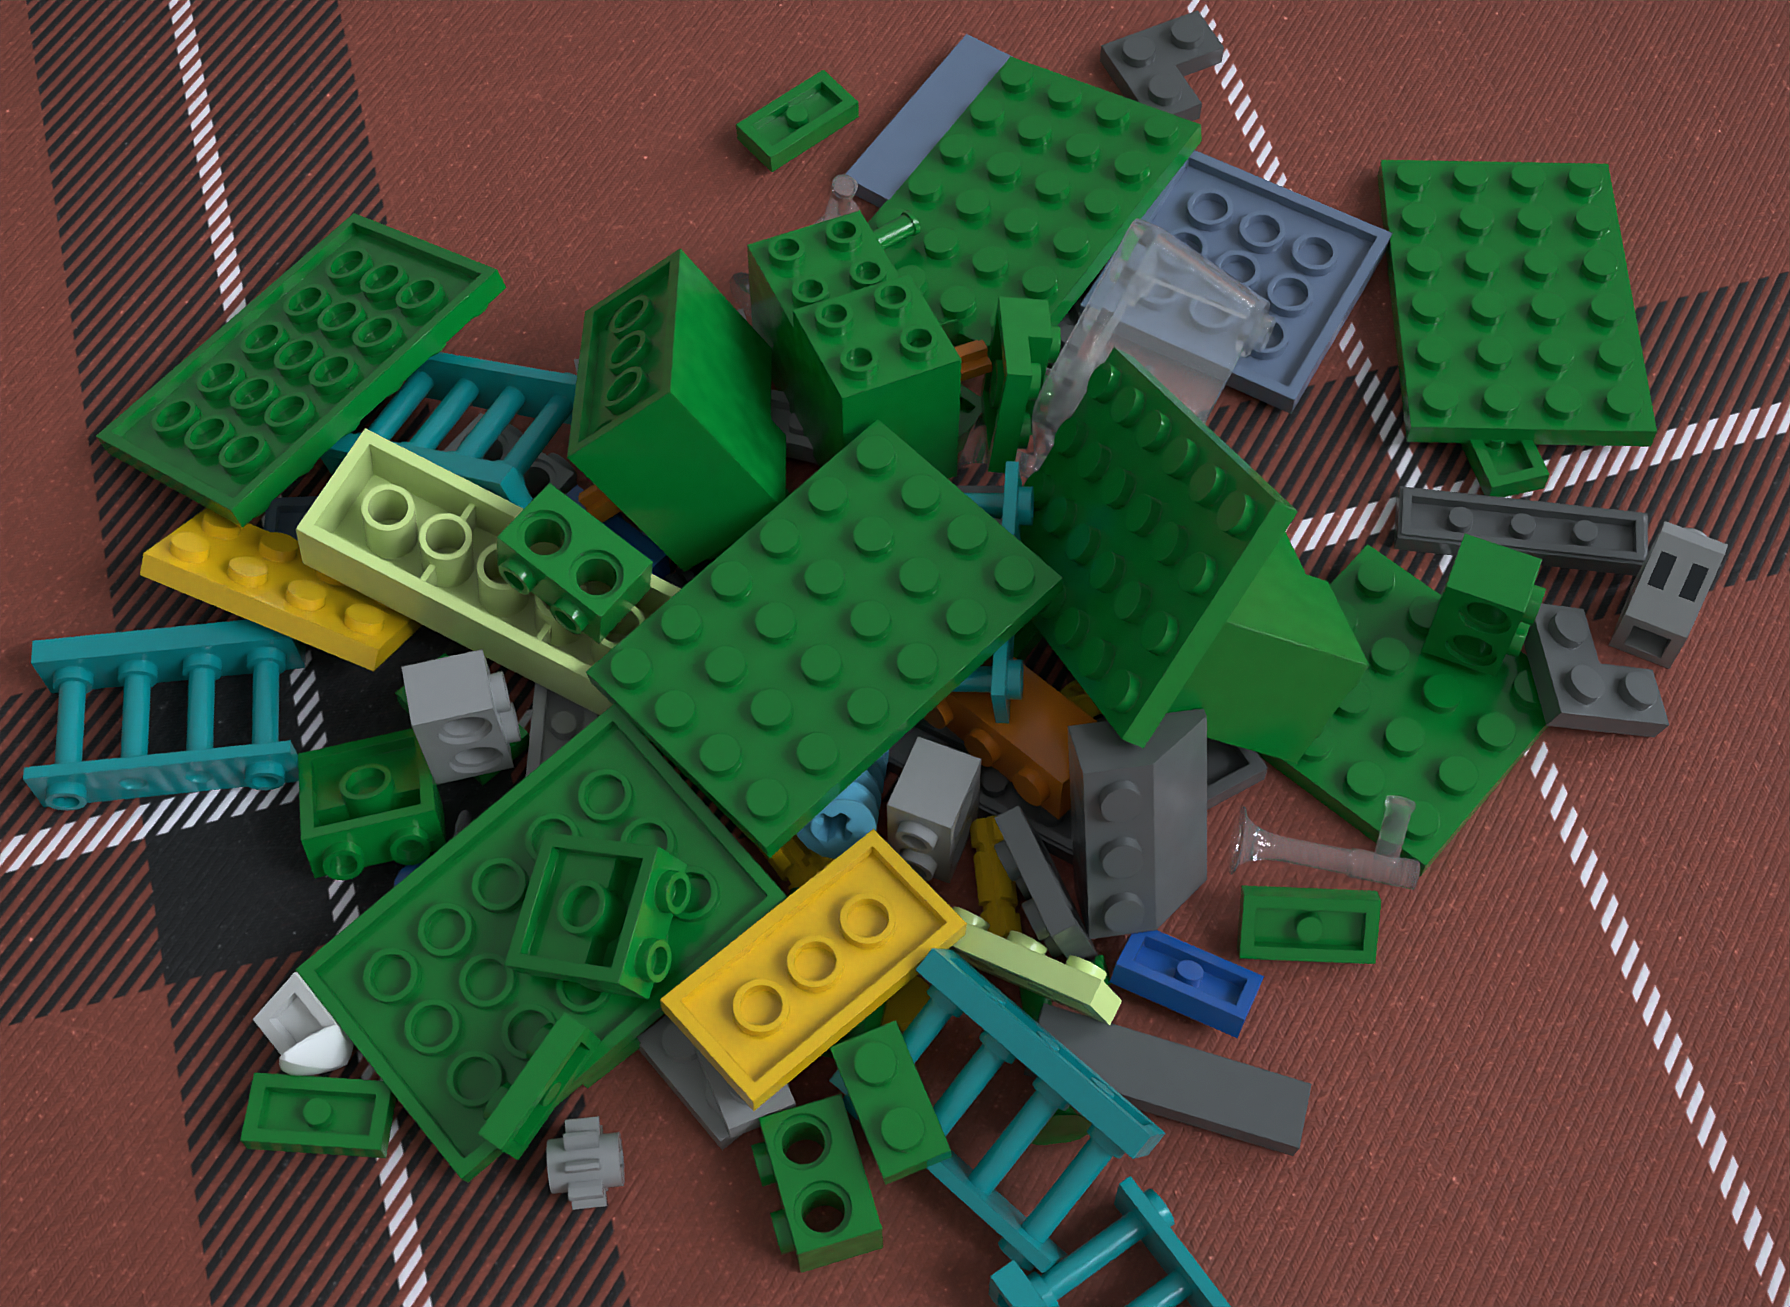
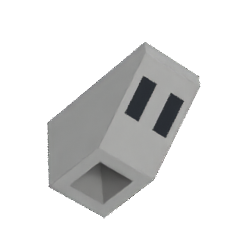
M1665 521L1629 590L1609 646L1670 669L1690 634L1723 560L1728 544L1709 538L1699 530L1687 527L1682 528Z

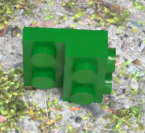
M999 296L988 351V358L992 362V372L984 374L980 393L988 472L1005 473L1006 461L1015 462L1017 449H1027L1030 435H1033L1037 411L1046 412L1048 409L1050 376L1045 375L1048 363L1056 364L1058 362L1061 346V329L1059 326H1051L1048 300Z
M413 728L298 754L301 842L315 878L329 876L335 880H350L357 877L364 867L393 860L402 865H416L426 860L430 852L439 850L447 843L443 804Z
M545 832L504 965L522 974L577 982L594 991L649 999L653 983L661 982L670 970L672 953L666 938L673 914L683 912L690 900L691 883L685 873L687 864L659 846Z

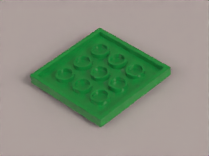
M1367 544L1330 584V587L1370 666L1362 675L1359 684L1349 692L1326 723L1321 735L1314 739L1297 763L1257 753L1262 759L1421 877L1548 726H1546L1528 657L1522 651H1520L1518 658L1506 654L1496 677L1421 651L1441 595Z

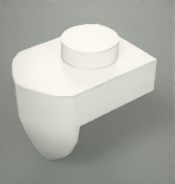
M294 972L253 1018L258 1027L281 1054L279 1066L282 1071L289 1075L313 1076L336 1070L347 1065L351 1057L354 1043L298 972Z

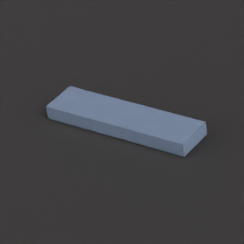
M966 34L843 176L844 189L881 208L887 199L890 200L1011 55Z

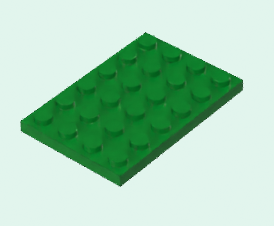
M1010 56L889 200L887 199L868 224L872 231L900 217L906 210H910L915 214L920 223L921 232L916 236H910L884 251L900 276L911 275L939 321L959 320L963 323V330L958 333L957 343L954 346L975 340H983L989 351L999 296L1048 300L1051 326H1058L1201 143V124Z
M1381 160L1377 177L1383 229L1392 233L1386 251L1407 442L1469 443L1470 439L1483 440L1484 443L1490 444L1491 440H1507L1506 444H1520V440H1533L1535 444L1651 447L1657 433L1609 165L1600 163Z
M353 213L97 434L96 437L110 455L243 528L253 518L264 513L271 502L298 477L309 472L314 467L316 461L343 436L354 431L360 424V421L387 396L398 391L404 381L424 362L442 351L446 343L473 318L481 315L487 309L489 303L507 287L498 270Z
M1114 347L1106 361L1100 364L1091 374L1087 384V391L1072 416L1067 418L1058 428L1054 438V445L1039 470L1032 473L1023 486L1033 487L1034 516L1033 525H1021L1020 541L1063 578V591L1036 614L1031 621L1120 738L1144 748L1298 511L1133 356Z
M877 419L591 666L586 673L590 682L770 858L1063 591V578Z
M613 704L295 970L457 1175L469 1183L503 1153V1151L478 1135V1132L486 1122L483 1119L485 1107L494 1093L503 1084L508 1082L514 1083L529 1061L526 1059V1051L529 1044L544 1025L549 1022L555 1025L562 1013L565 1012L585 1025L601 1040L598 1047L556 1105L558 1106L664 1014L660 1002L662 997L784 901L787 896L640 730ZM545 832L659 846L687 864L685 873L691 883L690 900L683 912L673 914L666 938L672 953L670 970L661 982L653 983L649 999L594 991L577 982L522 974L504 965Z

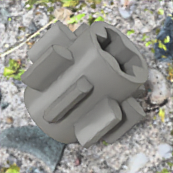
M599 1116L566 1119V1133L563 1134V1138L547 1140V1171L551 1193L568 1192V1199L572 1201L573 1210L607 1206L606 1191H608V1188L624 1186L625 1183L624 1156L620 1132L603 1134V1126L600 1125Z

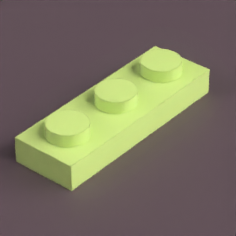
M954 906L952 908L967 923L966 935L948 950L955 951L967 963L977 969L1107 1025H1111L1122 1000L1104 982L1107 973L1103 969L1073 955H1069L1065 964L1045 956L1048 950L1047 947L1035 939L1013 930L1010 931L1007 939L988 932L990 924L981 917L960 907Z

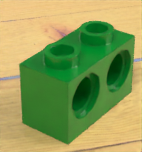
M551 483L497 536V566H499L498 569L503 579L519 593L528 595L532 592L548 604L553 617L566 630L576 635L584 632L598 644L603 641L650 590L653 561ZM540 542H548L556 545L559 550L550 555H540L534 553L529 548ZM599 581L608 585L611 590L602 595H591L584 592L580 587L587 582Z
M1464 534L1421 651L1496 677L1506 654L1518 658L1529 627L1533 625L1540 609L1546 588L1534 585L1542 559Z
M838 1094L760 1117L759 1122L763 1142L751 1145L762 1187L775 1183L782 1209L770 1212L781 1255L795 1251L800 1272L803 1273L882 1249V1226L842 1095ZM800 1140L815 1141L824 1149L821 1156L809 1164L792 1162L786 1157V1152L792 1144ZM820 1206L834 1207L844 1216L843 1221L836 1229L825 1233L813 1231L804 1222L807 1215L813 1209Z

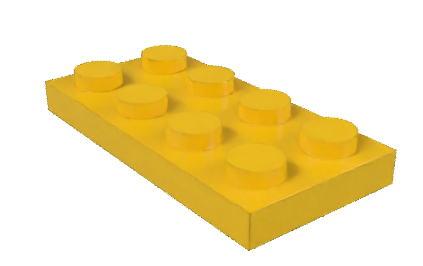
M208 508L201 511L143 553L141 576L373 672L422 626L419 622L302 563L299 543L292 536L279 532H269L249 523L242 528Z
M872 829L660 999L661 1008L746 1104L755 1111L919 973L916 971V968L932 948L949 949L966 935L967 923Z

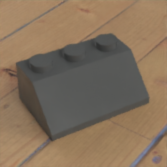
M1204 708L1166 713L1144 748L1122 740L1108 721L1068 726L1074 890L1089 939L1157 930L1207 880V715Z

